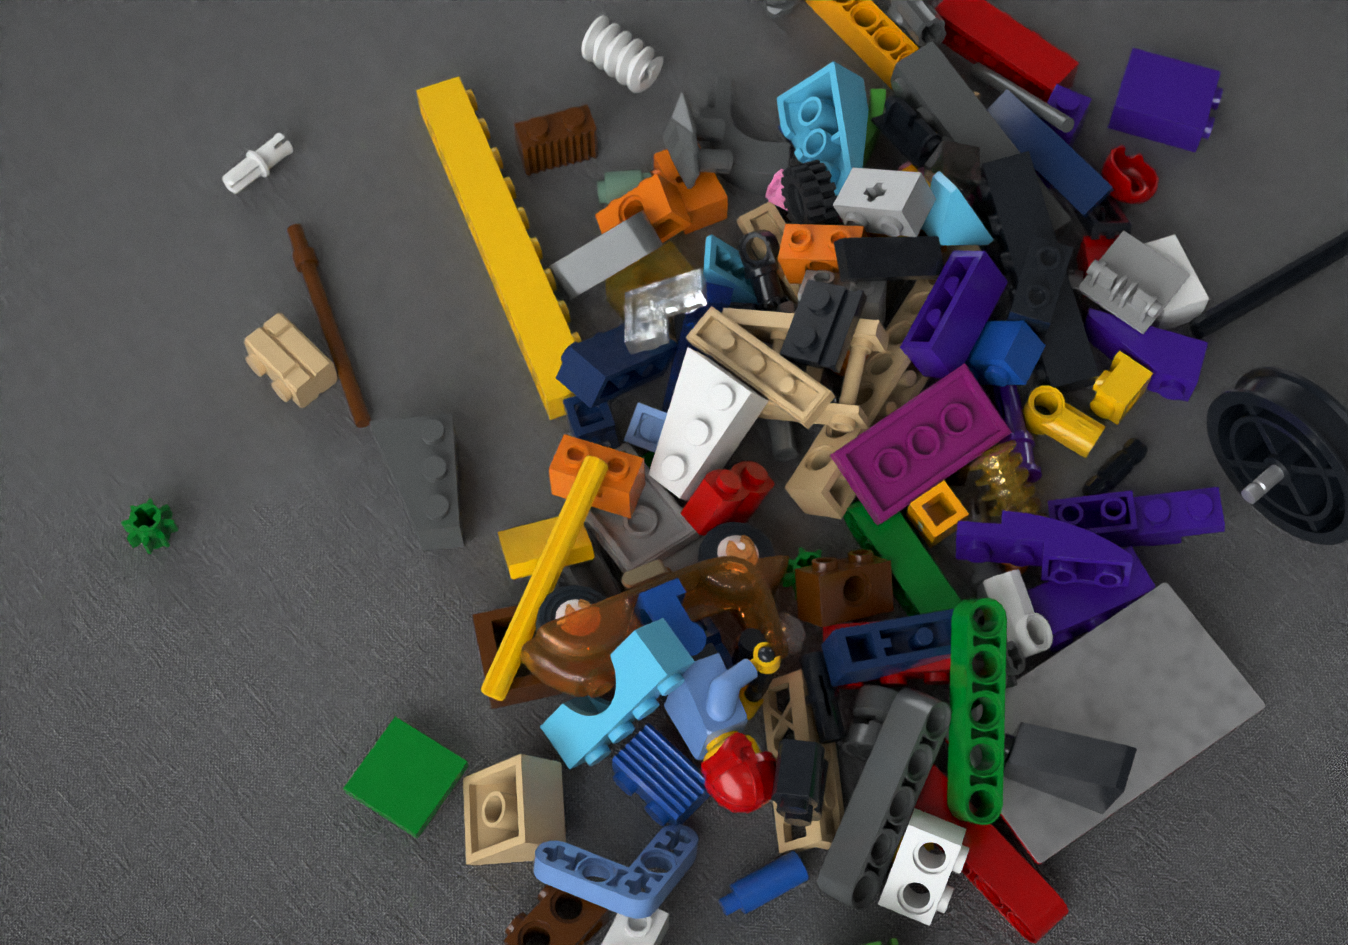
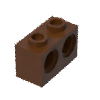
M547 884L537 897L540 901L528 915L525 912L520 913L505 930L508 936L503 941L505 945H526L532 936L544 935L550 939V945H587L609 921L608 909ZM567 901H574L582 906L579 916L571 920L561 918L557 911Z

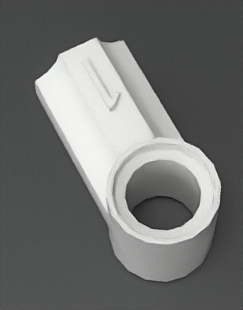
M1019 569L984 580L983 584L988 598L997 600L1006 611L1008 642H1016L1020 646L1024 658L1050 648L1053 640L1051 627L1042 615L1034 612Z

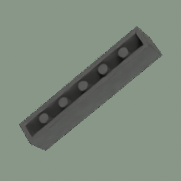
M934 41L895 64L890 80L893 92L897 97H903L907 104L917 113L915 120L922 118L936 133H939L942 137V151L948 156L946 160L953 162L959 170V176L963 184L968 189L974 190L977 194L975 179L979 178L982 163L1020 154ZM1036 174L1057 239L1064 234L1072 219ZM982 202L984 211L987 215H990L987 202Z

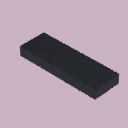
M938 236L841 238L834 242L841 282L937 279L944 267Z

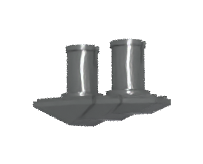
M681 92L666 123L662 138L680 177L683 179L687 189H691L700 175L699 172L729 174V170L731 171L733 165V155L730 149H703L698 146L697 141L722 143L726 131L725 121L723 118L694 117L686 92Z

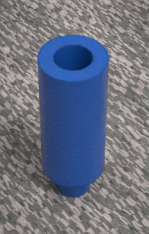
M792 850L730 884L731 893L718 899L726 916L739 909L744 914H747L809 880V876L801 859Z

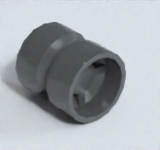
M874 685L859 688L852 714L856 719L848 723L846 730L847 738L842 743V749L847 754L867 763L892 702L899 692Z

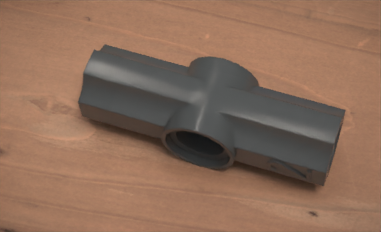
M883 0L889 8L886 15L896 25L905 29L918 45L923 47L932 41L935 44H940L947 34L944 28L945 21L932 7L931 4L934 0Z

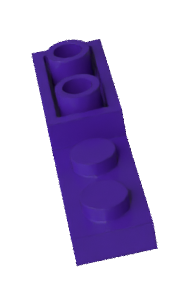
M1219 487L1133 497V490L1048 500L1050 518L1093 532L1119 547L1182 543V537L1225 532Z
M1002 510L1001 524L958 521L955 559L968 560L973 563H1008L1019 567L1028 565L1042 566L1041 580L1054 581L1058 584H1093L1104 588L1129 587L1133 555L1113 542L1078 526L1039 515Z

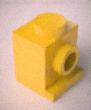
M1119 350L1112 361L1109 371L1107 369L1104 370L1092 387V390L1097 393L1090 402L1091 410L1097 416L1109 419L1118 425L1145 393L1153 373Z

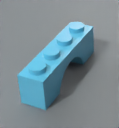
M664 618L634 630L610 655L616 674V690L612 702L589 691L562 703L540 726L569 770L585 762L591 767L606 758L611 753L608 747L611 743L616 744L635 730L632 724L635 719L639 721L651 714L660 705L656 700L660 695L666 696L684 683L685 679L682 677V674L695 661Z

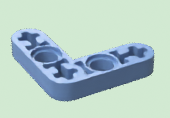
M674 824L665 826L656 834L630 867L566 842L547 841L540 844L535 850L534 875L545 884L626 917L643 919L655 913L695 862L699 838L698 834L688 826L680 824L677 826ZM648 868H661L668 872L656 873L649 871ZM597 876L606 879V881L594 882L585 878Z

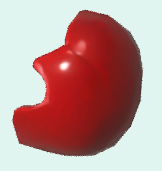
M1124 145L1112 149L1104 162L1101 176L1114 189L1109 195L1115 200L1127 204H1142L1149 201L1157 192L1159 177L1155 169L1143 160L1141 153L1134 156L1125 155L1126 148Z

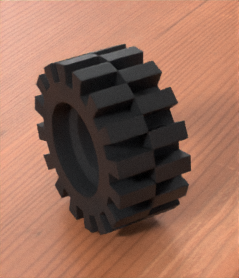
M814 160L786 168L782 173L784 177L781 178V184L784 188L781 189V192L786 200L783 204L785 209L788 208L789 213L787 217L789 221H793V224L839 225L840 220L837 217L839 214L833 206L837 198L834 190L837 188L835 182L831 183L830 181L832 175L829 170L826 171V165L820 163V160Z

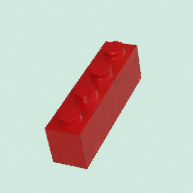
M943 0L934 8L945 21L944 28L947 34L941 43L972 64L982 63L1046 103L1057 84L1068 89L1073 86L1079 66L1078 61L1073 59L1067 52L1061 51L1044 40L1037 32L1029 30L1014 20L1007 12L999 10L986 0Z

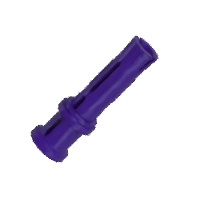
M992 385L996 409L1012 432L998 443L999 451L1004 455L1007 471L1004 474L1005 482L1010 486L1016 487L1035 483L1041 478L1042 472L1040 466L1035 463L1033 448L1036 443L1034 436L1027 431L1018 387L1017 385H1006L1004 387Z

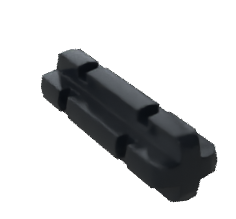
M1136 437L1130 438L1122 446L1123 449L1118 450L1097 471V474L1093 475L1084 484L1082 494L1084 496L1106 494L1109 490H1112L1133 470L1132 467L1134 465H1138L1145 458L1148 452L1147 446Z

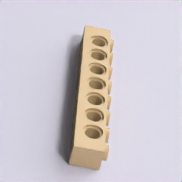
M947 245L948 251L942 253L944 266L953 250L981 251L978 245ZM937 279L916 281L885 330L889 336L886 352L872 351L865 361L856 405L862 408L871 421L870 427L917 396L929 379V377H924L900 346ZM829 425L823 426L784 487L805 514L842 519L856 494L830 457V454L867 429L855 428L853 432H842L831 428Z

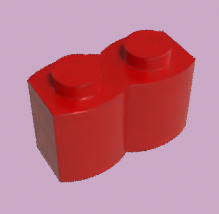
M753 461L739 462L731 470H713L704 477L680 514L699 535L706 536L711 529L719 524L728 522L747 523L774 487L775 482L768 476L763 466Z

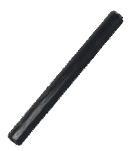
M1348 230L1191 320L1189 327L1193 331L1194 336L1198 339H1203L1348 255Z

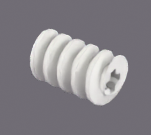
M602 15L598 17L585 34L581 48L582 56L588 62H593L598 69L605 70L608 76L616 78L621 85H627L631 92L640 93L645 91L657 79L662 69L663 56L654 58L655 50L651 46L643 49L642 40L638 38L632 41V34L629 31L620 33L621 27L617 23L609 25L610 20L607 16Z

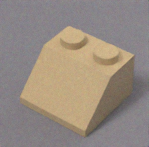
M519 754L463 777L466 865L534 861L535 850L543 842H566L561 762Z

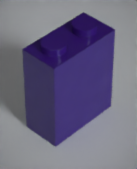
M1132 47L1107 128L1196 153L1201 138L1208 140L1213 129L1215 117L1209 116L1211 109L1217 110L1224 88L1217 87L1221 71Z

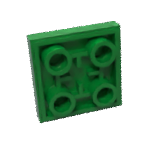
M395 716L343 789L346 794L418 839L465 773L469 764L465 759Z

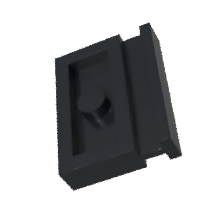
M808 279L780 355L790 362L823 369V367L829 368L834 372L840 373L867 300L864 291L858 289L857 291H851L843 286Z

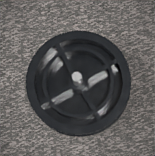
M1258 367L1246 372L1237 381L1233 390L1220 394L1213 400L1208 409V437L1220 466L1242 497L1265 518L1282 530L1315 544L1336 545L1348 540V410L1323 388L1294 372L1276 367Z

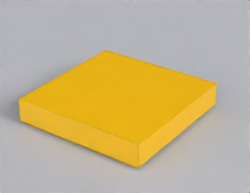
M558 517L498 532L500 545L511 579L514 580L533 574ZM584 524L565 566L595 558L592 543Z

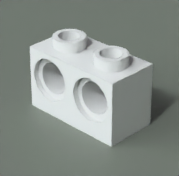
M914 808L878 905L930 926L935 912L945 913L954 890V887L946 885L951 871L960 874L970 848L962 845L966 829ZM929 842L937 843L944 849L945 853L939 855L932 854L925 849L923 844ZM913 882L921 883L927 887L929 892L925 894L916 893L910 888L909 884Z

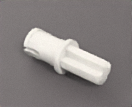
M276 133L272 139L255 152L249 150L246 153L247 158L223 175L222 181L226 188L234 194H238L260 176H268L270 168L287 155L293 153V147L287 140L283 144L281 141L285 139V136L281 133Z

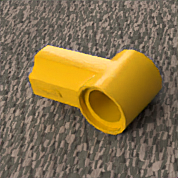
M1042 385L1035 388L1030 393L1023 407L1025 426L1029 432L1036 435L1046 434L1085 459L1106 427L1066 403L1062 393L1052 386ZM1035 406L1046 407L1051 415L1039 413Z

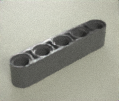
M905 688L896 695L820 869L818 886L824 893L856 910H864L874 901L949 728L952 711L946 702L913 688Z

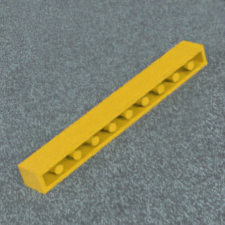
M459 76L417 89L420 113L550 420L564 416L566 412L563 399L576 395L558 381L556 376L563 363L561 356L565 349L572 343H579L582 340L578 332L572 334L567 325V323L571 322L568 308L564 300H556L553 293L557 291L554 276L550 268L544 270L539 261L543 259L540 244L536 237L529 238L526 230L530 229L526 212L522 206L518 208L515 206L513 199H516L517 196L514 185L509 176L503 178L500 170L504 168L497 147L490 148L487 140H490L491 137L485 119H477L475 111H478V106L473 91L471 89H464Z

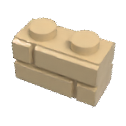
M278 312L264 323L262 328L259 327L245 338L244 344L249 354L245 358L246 362L259 377L266 373L273 380L271 386L284 402L292 399L300 408H305L318 397L319 393H324L337 382L338 377L333 362L282 313Z

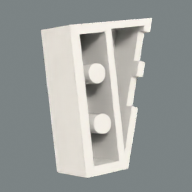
M688 347L648 475L678 498L688 501L709 472L723 469L768 403V400L707 356Z

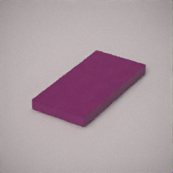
M964 363L830 454V457L875 524L879 525L1012 432Z

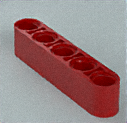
M933 764L914 808L966 829L962 845L970 849L961 872L1022 937L1033 944L1037 943L1068 914L1067 905L1060 895L992 824L979 825L961 821L951 814L947 802L948 778ZM969 801V809L974 814L977 812V809ZM934 843L943 853H945L944 849L939 844Z

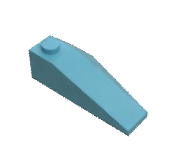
M833 61L777 97L781 130L784 136L791 140L796 149L794 154L798 161L807 163L820 160V163H824L826 171L829 170L832 175L831 183L835 182L837 188L834 190L835 196H838L852 168H863L869 109L864 79Z

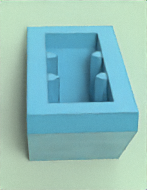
M940 171L933 175L930 189L936 200L921 229L928 236H938L940 245H988L991 243L993 238L959 189Z
M712 234L706 237L703 300L757 304L751 282L745 279L744 274L746 273L738 254L739 251Z

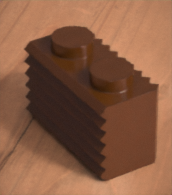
M588 104L570 107L565 110L514 123L517 150L525 174L531 176L532 173L538 174L540 171L546 172L547 169L553 170L554 167L560 169L562 165L567 167L569 163L574 165L576 161L582 163L584 159L589 161L591 157L594 159L598 157L597 128Z

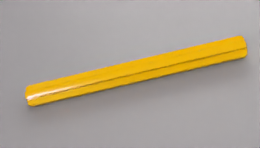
M588 455L580 467L481 686V692L488 697L503 701L509 691L536 631L538 610L545 598L553 592L607 473L608 464L600 458Z

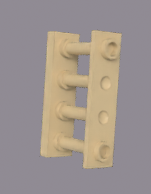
M723 308L722 312L723 315L761 342L773 344L772 349L780 354L795 314ZM859 319L848 349L850 355L839 403H830L813 424L829 425L831 428L842 432H853L855 428L869 429L871 421L862 408L856 405L866 356L871 354L872 351L886 352L889 336L879 320ZM807 366L805 373L820 383L823 369ZM769 400L757 417L798 422Z

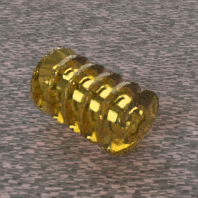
M1007 441L989 448L969 465L970 471L983 470L984 472L975 481L976 486L989 485L991 488L982 495V501L996 500L997 504L988 511L989 516H1001L1002 510L1048 517L1047 514L1038 512L1042 507V502L1039 498L1032 497L1036 492L1035 485L1031 482H1025L1029 477L1028 469L1018 467L1023 461L1022 454L1011 452L1017 445L1016 441Z

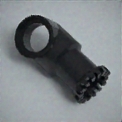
M764 229L743 235V238L739 241L741 243L738 245V248H740L738 254L746 273L744 274L745 279L750 280L757 300L755 309L761 311L770 308L769 303L773 307L775 306L774 302H776V305L790 301L789 295L783 293L776 272L779 269L776 259L779 252V243L775 235ZM756 237L761 238L766 244L767 252L763 259L755 257L752 253L751 244Z

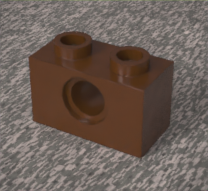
M858 549L847 552V558L820 557L813 559L810 566L796 568L798 619L820 627H827L894 611L891 560L873 556L872 550Z

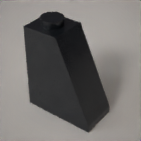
M1020 722L1012 735L1005 733L1004 777L1104 814L1125 791L1137 749L1124 744Z

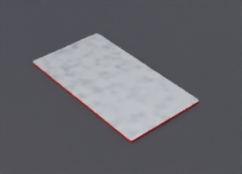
M1162 583L1019 678L1017 686L1005 689V733L1012 735L1020 722L1136 748L1137 751L1125 791L1104 814H1100L1004 777L1003 807L1000 815L1035 863L1042 864L1265 708V703L1170 585ZM982 704L971 710L975 721H978L982 716ZM948 728V730H947V732H946V735H945V737H944V739H945V741L948 743V745H949V728ZM978 745L973 747L970 753V761L974 768L979 765L982 758Z

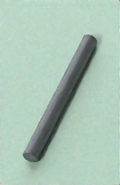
M982 63L973 65L971 74L975 78L1001 94L1008 89L1033 113L1059 130L1067 133L1073 129L1074 120Z

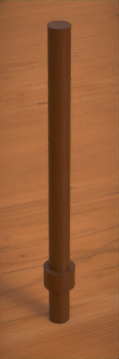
M293 224L287 228V232L294 249L292 254L297 271L303 274L356 427H367L370 425L369 421H371L317 269L319 261L315 249L309 247L302 225Z

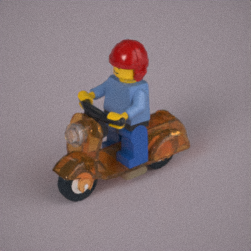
M739 522L719 524L711 529L701 542L698 550V562L673 572L670 568L665 567L662 560L652 561L625 572L621 582L626 588L632 589L607 599L592 588L579 585L560 587L550 593L538 610L535 638L523 645L520 661L535 677L551 688L578 698L588 695L590 698H596L607 693L616 684L615 669L610 657L615 649L634 630L664 618L695 661L682 674L685 681L681 686L666 696L660 695L664 707L694 758L697 760L703 759L701 772L705 778L704 786L718 805L733 813L744 812L748 814L769 803L772 798L777 761L772 752H762L756 740L750 735H744L743 731L748 720L755 716L763 704L764 699L762 697L767 692L776 671L780 667L781 660L788 657V653L795 655L802 651L803 641L806 638L805 630L800 620L792 617L787 612L778 614L773 598L786 575L789 556H775L770 540L760 530L749 524ZM722 611L731 612L743 629L742 634H739L733 644L735 649L732 655L733 666L728 670L713 643L706 645L705 632L700 625L695 623Z

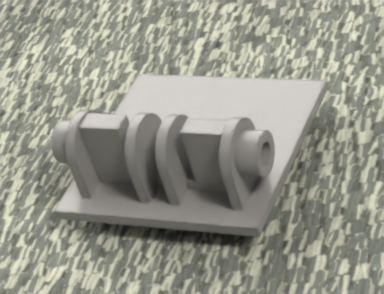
M1123 230L1099 261H1093L1086 272L1088 275L1077 287V290L1144 335L1191 274Z

